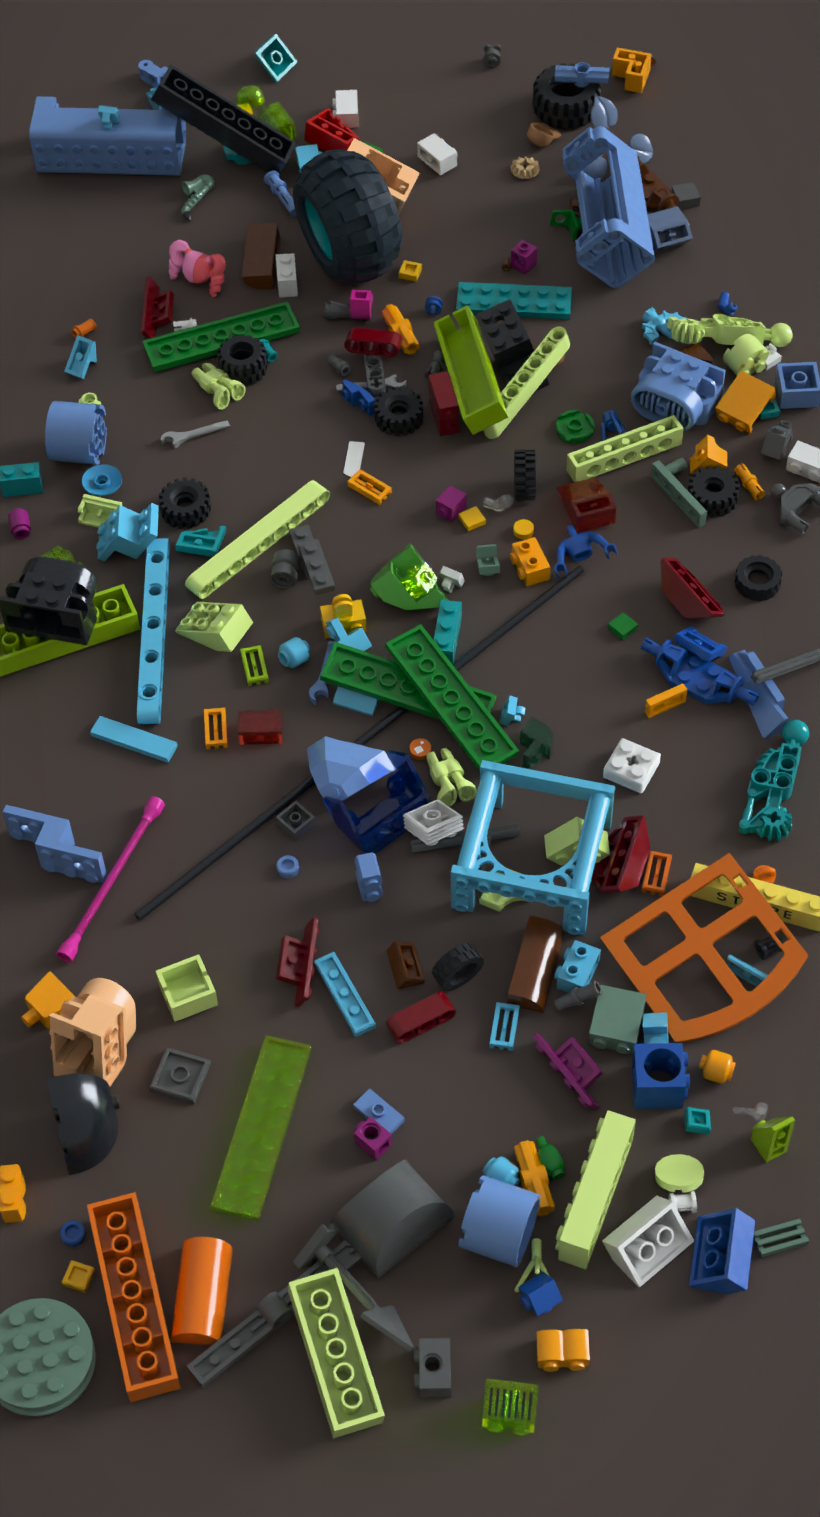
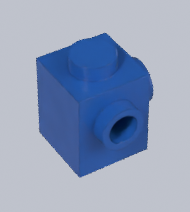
M544 1272L518 1287L522 1295L519 1298L522 1306L526 1311L530 1310L537 1316L548 1313L552 1307L563 1301L554 1279Z

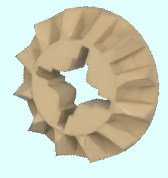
M518 157L517 160H513L511 165L512 174L521 179L533 178L540 170L538 161H534L533 157Z

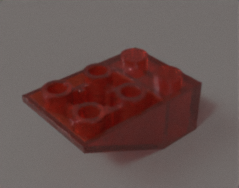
M595 477L557 487L577 533L615 524L617 507L610 492Z

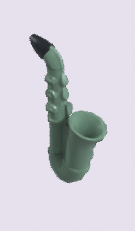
M204 174L192 181H182V189L185 195L190 196L192 194L191 198L185 202L181 209L182 215L186 220L191 221L189 211L214 186V179L210 175Z

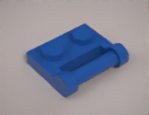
M693 626L677 633L673 640L680 644L681 648L690 650L699 659L708 662L718 656L721 658L727 651V646L714 642L697 632L698 629Z

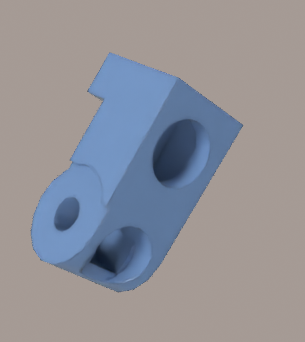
M143 60L138 64L140 78L154 88L159 86L168 70L165 66L160 68L153 65V62L150 60Z

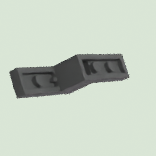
M309 525L289 529V535L295 552L300 557V566L305 580L310 579L315 595L335 591V584L318 539L314 540Z

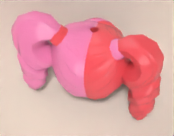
M183 240L174 241L170 245L168 272L170 279L178 278V273L182 266L183 274L190 283H204L211 278L210 295L211 297H216L217 293L221 291V284L224 283L225 258L221 254L209 256L202 252L193 251L188 243Z

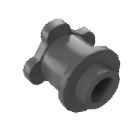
M487 44L484 46L485 54L483 61L486 66L496 67L500 64V45L490 46Z

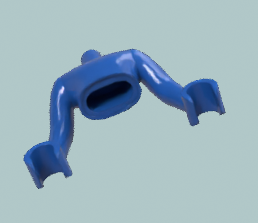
M569 525L566 528L569 538L560 542L556 551L557 564L554 566L555 575L559 578L558 572L565 571L566 575L568 574L564 564L565 553H568L574 562L583 561L592 556L591 543L596 542L605 550L606 558L610 559V552H615L616 556H618L617 547L613 543L609 544L597 533L584 532L577 534L574 526Z

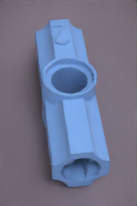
M579 62L575 66L556 65L555 82H574L578 87H586L589 83L609 84V68L590 67L585 62Z

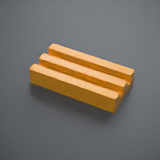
M361 469L348 480V487L378 505L387 498V495L392 493V487Z
M682 683L646 699L645 714L648 718H651L685 703L688 689Z
M204 709L206 749H211V746H215V749L219 748V746L228 748L226 709ZM218 714H221L222 740H219ZM209 715H213L214 740H210Z

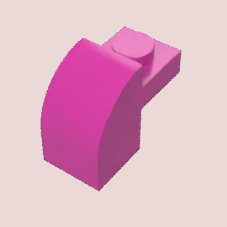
M352 290L350 297L351 319L371 320L373 304L371 290Z

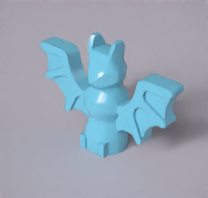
M651 307L645 311L642 320L645 322L642 324V329L645 331L643 338H647L651 345L658 341L659 334L656 331H661L664 336L672 339L671 329L667 328L668 317H676L678 319H687V317H681L678 312L670 314L663 310L661 315H657L655 309Z

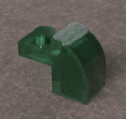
M531 717L520 731V744L528 748L523 754L524 768L532 769L535 764L538 765L543 757L550 759L553 751V733L551 729L534 717Z

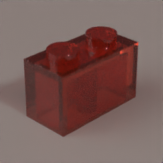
M282 710L238 711L239 744H283Z

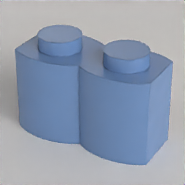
M373 852L357 855L354 860L356 867L355 875L361 899L364 902L377 901L382 897L383 890L381 886L382 877L376 855Z

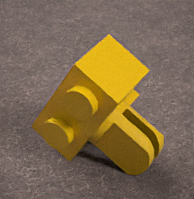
M340 594L333 598L331 605L320 606L325 639L331 638L326 631L328 626L325 622L337 617L347 634L356 628H363L364 632H367L366 617L361 599L352 601L349 595Z

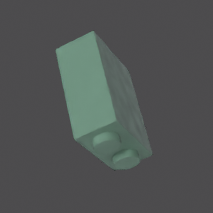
M600 985L602 994L597 997L588 1045H593L597 1049L607 1048L616 1050L621 1054H633L634 1044H637L647 994Z

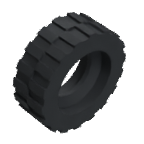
M753 555L749 558L746 557L737 566L735 587L743 597L750 600H769L780 589L782 570H780V566L776 564V561L771 560L767 556ZM752 572H761L766 574L769 580L765 584H755L748 580V575Z
M463 943L449 950L436 962V965L433 967L432 976L444 991L455 990L478 974L482 965H484V958L473 944Z

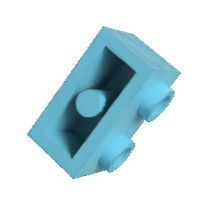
M577 940L574 941L572 947H567L563 957L565 962L563 966H558L554 976L557 979V989L570 993L571 989L575 987L581 988L589 984L600 962L601 949Z

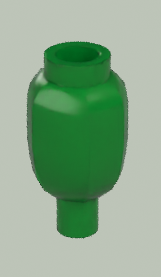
M544 1136L537 1138L535 1142L539 1147L538 1157L541 1165L545 1166L547 1175L552 1180L562 1178L566 1174L564 1171L566 1165L561 1154L555 1146L547 1144Z

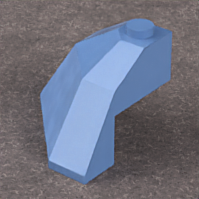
M327 736L307 748L310 772L329 808L337 806L365 787L396 770L386 752L380 749L336 740Z

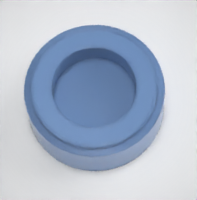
M287 855L277 861V873L282 878L290 879L298 874L299 863L295 857Z

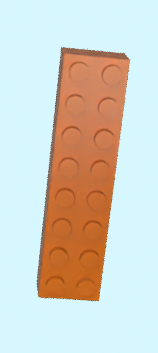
M136 1192L88 1204L87 1209L130 1403L179 1390L181 1387Z

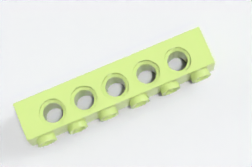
M672 415L567 454L566 470L575 484L682 445L684 428L677 418Z

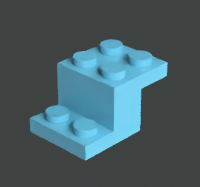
M151 503L139 514L119 505L98 528L97 559L105 562L114 551L137 559L157 537L159 506Z

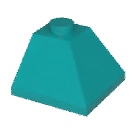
M277 34L265 40L254 52V55L275 82H278L297 63Z

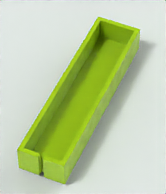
M467 305L453 312V316L460 329H457L449 315L433 323L462 418L472 435L509 417L478 322Z

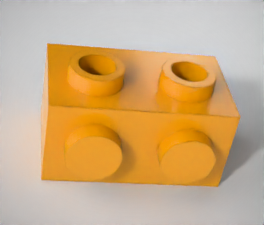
M535 537L512 544V552L509 554L511 563L513 565L516 564L520 580H524L527 587L550 580V565Z

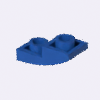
M343 380V390H341L343 399L345 401L348 400L352 407L359 405L361 410H365L369 416L373 415L375 402L373 396L359 385Z

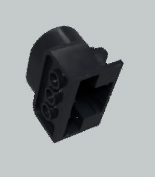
M34 557L28 560L19 581L7 585V597L0 596V610L6 631L87 646L97 620L93 597L98 587L95 575L85 566L72 561L49 557Z

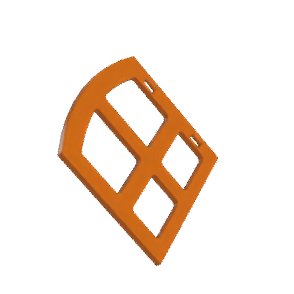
M730 853L600 937L637 991L647 994L646 1003L653 1013L667 1012L668 1034L675 1043L695 1041L718 1034L755 1015L788 986L808 958L806 951ZM720 876H724L743 899V902L706 927L700 928L684 908L682 902ZM738 876L746 884L742 888H739L734 881ZM666 913L683 933L685 940L648 965L643 966L624 940ZM751 918H757L782 950L784 956L754 990L747 991L714 948L713 944ZM780 930L788 938L784 943H781L775 935ZM699 956L732 999L733 1003L716 1012L683 1021L655 985V982L692 957Z

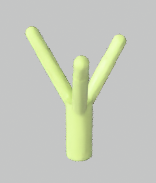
M539 1238L532 1239L531 1261L515 1287V1292H519L518 1287L524 1284L533 1267L536 1274H539L541 1270V1272L549 1276L541 1260L542 1241Z

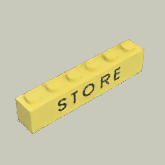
M695 863L691 877L708 866ZM720 876L691 895L695 898L732 908L743 902V899L724 876ZM740 876L734 879L739 888L746 885ZM749 877L783 922L820 932V896Z

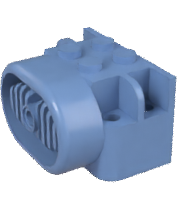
M654 342L652 355L645 359L644 368L639 374L638 383L632 390V405L642 417L652 422L674 415L684 428L683 431L691 429L694 424L705 425L715 413V407L722 399L726 370Z

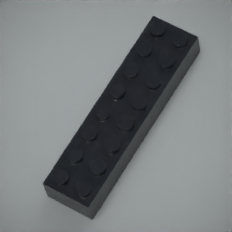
M171 64L151 98V101L267 172L275 170L280 174L297 143Z

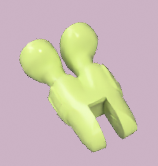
M202 364L203 371L198 367L192 370V376L201 388L208 394H214L213 403L218 409H225L230 402V397L236 401L243 398L246 391L245 386L239 381L229 379L227 373L217 369L213 364Z
M442 748L441 757L443 761L441 762L438 761L434 751L429 752L426 758L430 768V775L433 782L441 786L437 799L449 807L455 803L457 794L463 802L472 800L477 794L476 787L472 782L463 778L464 770L460 763L454 759L452 752L447 748Z

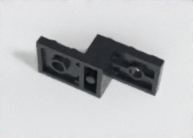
M510 299L475 314L506 385L534 352L530 338ZM500 320L504 321L502 324H496ZM547 377L535 391L550 385Z

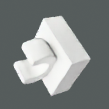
M771 343L765 347L769 352L765 362L766 370L781 362L782 357L776 352L777 348Z
M446 566L442 567L440 574L443 578L441 584L444 587L443 590L451 593L455 585L462 588L465 582L462 573Z

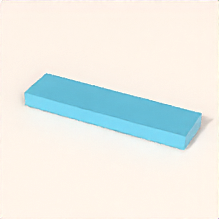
M99 716L90 731L91 736L166 763H169L178 747L175 741Z
M335 952L314 960L316 970L354 1037L376 1028V1023Z

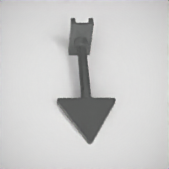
M331 1223L328 1228L324 1224L321 1225L293 1263L299 1269L312 1267L319 1259L331 1270L338 1268L341 1280L345 1286L369 1309V1311L363 1312L360 1317L408 1351H411L414 1346L395 1307L390 1305L380 1308L368 1292L333 1256L334 1253L328 1245L340 1231L339 1227L335 1223Z

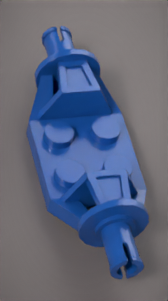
M645 638L641 645V650L656 656L655 666L659 667L669 686L676 687L683 683L688 689L687 695L705 704L720 702L731 704L736 698H739L754 706L759 698V693H755L743 686L745 680L743 676L737 677L729 670L711 661L701 660L695 653L673 645V641L669 639L663 645H660L649 638ZM667 658L674 662L672 669L665 662ZM721 686L730 689L729 693L718 692Z

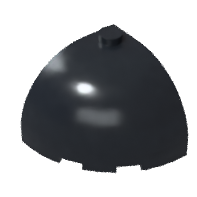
M67 1074L46 1079L69 1175L87 1171L99 1164L110 1153L116 1142L118 1119L115 1109L120 1108L117 1094L112 1095L107 1081L95 1075Z

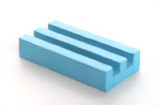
M496 1003L489 1048L494 1049L495 1046L499 1047L500 1050L508 1048V1051H513L520 1005ZM503 1009L505 1013L500 1041L496 1040L500 1011ZM510 1011H514L509 1042H505Z

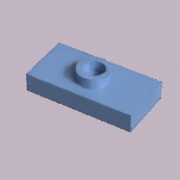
M370 1088L353 1104V1108L363 1117L368 1119L371 1116L391 1134L405 1122V1118Z

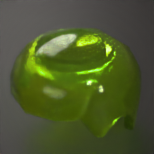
M255 85L241 88L236 96L237 102L241 103L244 107H247L248 103L258 107L265 102L261 89Z

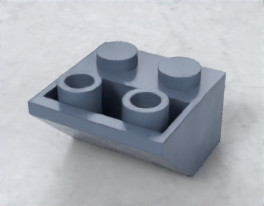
M678 206L648 214L654 252L686 244L693 239L688 220Z

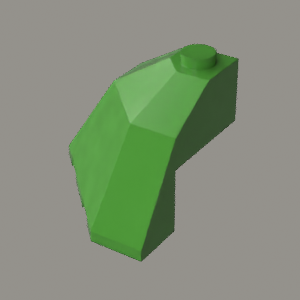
M411 543L383 566L371 580L372 587L370 590L376 598L380 597L384 602L404 610L440 607L441 600H448L438 587L439 584L432 573H428L425 570L426 563Z

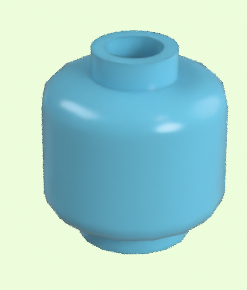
M298 637L291 638L280 645L278 658L284 666L296 668L308 661L310 646L305 640Z

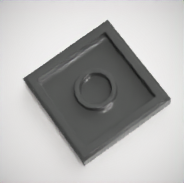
M166 1047L150 1084V1092L195 1104L211 1066V1060Z

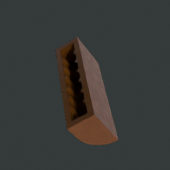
M277 222L248 224L242 279L252 288L275 289L276 255L279 253L280 232Z
M529 915L508 991L507 1004L520 1005V1008L544 1013L565 935L564 930L557 923L545 918Z

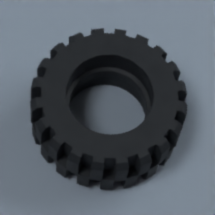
M564 63L559 66H575V64L566 65ZM556 65L551 66L550 69L546 68L536 77L533 84V111L537 117L544 121L545 124L552 125L553 128L557 129L558 127L576 129L578 126L583 127L588 122L590 123L595 96H601V84L589 83L586 87H578L574 82H555Z

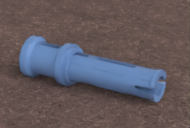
M277 171L268 172L264 177V182L271 187V192L279 197L290 215L296 217L293 198L286 189V183L279 178L280 175Z

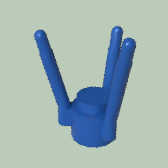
M609 410L603 414V422L600 424L602 441L606 440V429L609 431L617 430L619 434L627 432L622 421L619 420L616 411Z

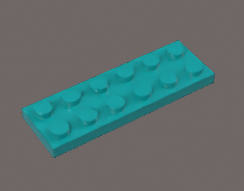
M459 282L456 311L468 305L473 315L510 299L519 317L570 320L572 287Z

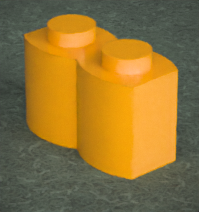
M18 1164L0 1166V1213L5 1223L23 1222L26 1214V1205L23 1200L26 1192V1183Z
M588 1330L537 1331L538 1368H543L547 1372H554L561 1367H567L571 1371H581L588 1367L590 1362Z

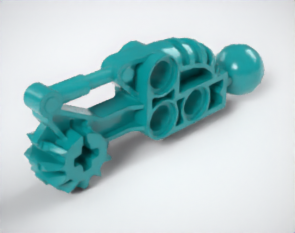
M800 720L787 722L782 729V737L786 743H782L781 747H777V749H768L766 753L760 756V760L756 762L747 790V805L744 809L742 820L739 822V832L741 834L756 832L761 838L768 837L769 842L772 838L779 842L781 837L787 838L789 831L792 830V816L787 813L786 807L784 808L780 805L781 801L789 799L792 795L801 757V745L805 744L809 738V728L805 722ZM767 798L766 806L751 819L754 802Z

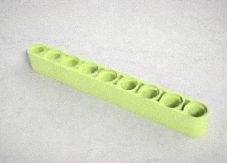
M311 480L194 571L186 579L185 587L200 599L206 598L285 536L289 529L295 528L323 506L329 499L330 492L316 481Z

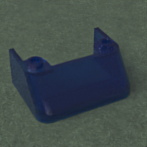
M393 750L387 752L397 770L387 780V788L391 795L360 818H358L353 810L347 809L342 800L327 796L322 798L337 827L364 853L373 852L375 854L407 831L404 828L405 821L403 819L405 817L403 815L432 802L409 755Z

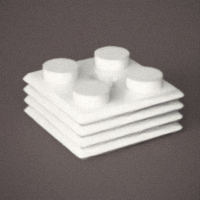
M621 738L604 767L603 777L636 792L643 793L660 763L661 754Z
M438 799L403 815L405 817L403 819L405 821L404 828L429 846L437 844L443 838L454 837L457 832L464 829L462 827L464 825L462 823L463 820L461 819L463 816Z

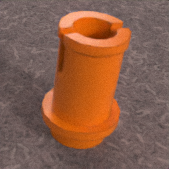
M90 318L80 325H74L71 333L75 339L77 335L84 337V335L97 329L94 320Z

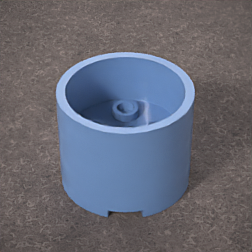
M53 401L48 410L45 428V447L48 459L50 461L99 465L100 460L98 458L104 455L107 428L103 417L106 416L104 406L100 404Z
M482 1175L479 1179V1184H482L480 1190L476 1189L472 1193L461 1226L465 1236L464 1239L460 1238L458 1242L459 1248L517 1268L526 1252L535 1226L541 1195Z

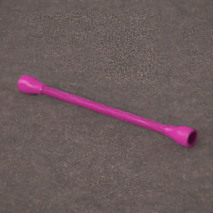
M151 796L147 801L139 825L96 894L90 907L87 909L74 933L57 950L56 956L60 960L67 963L73 961L78 952V945L85 929L88 927L146 828L151 824L152 820L160 815L165 807V803L160 798Z

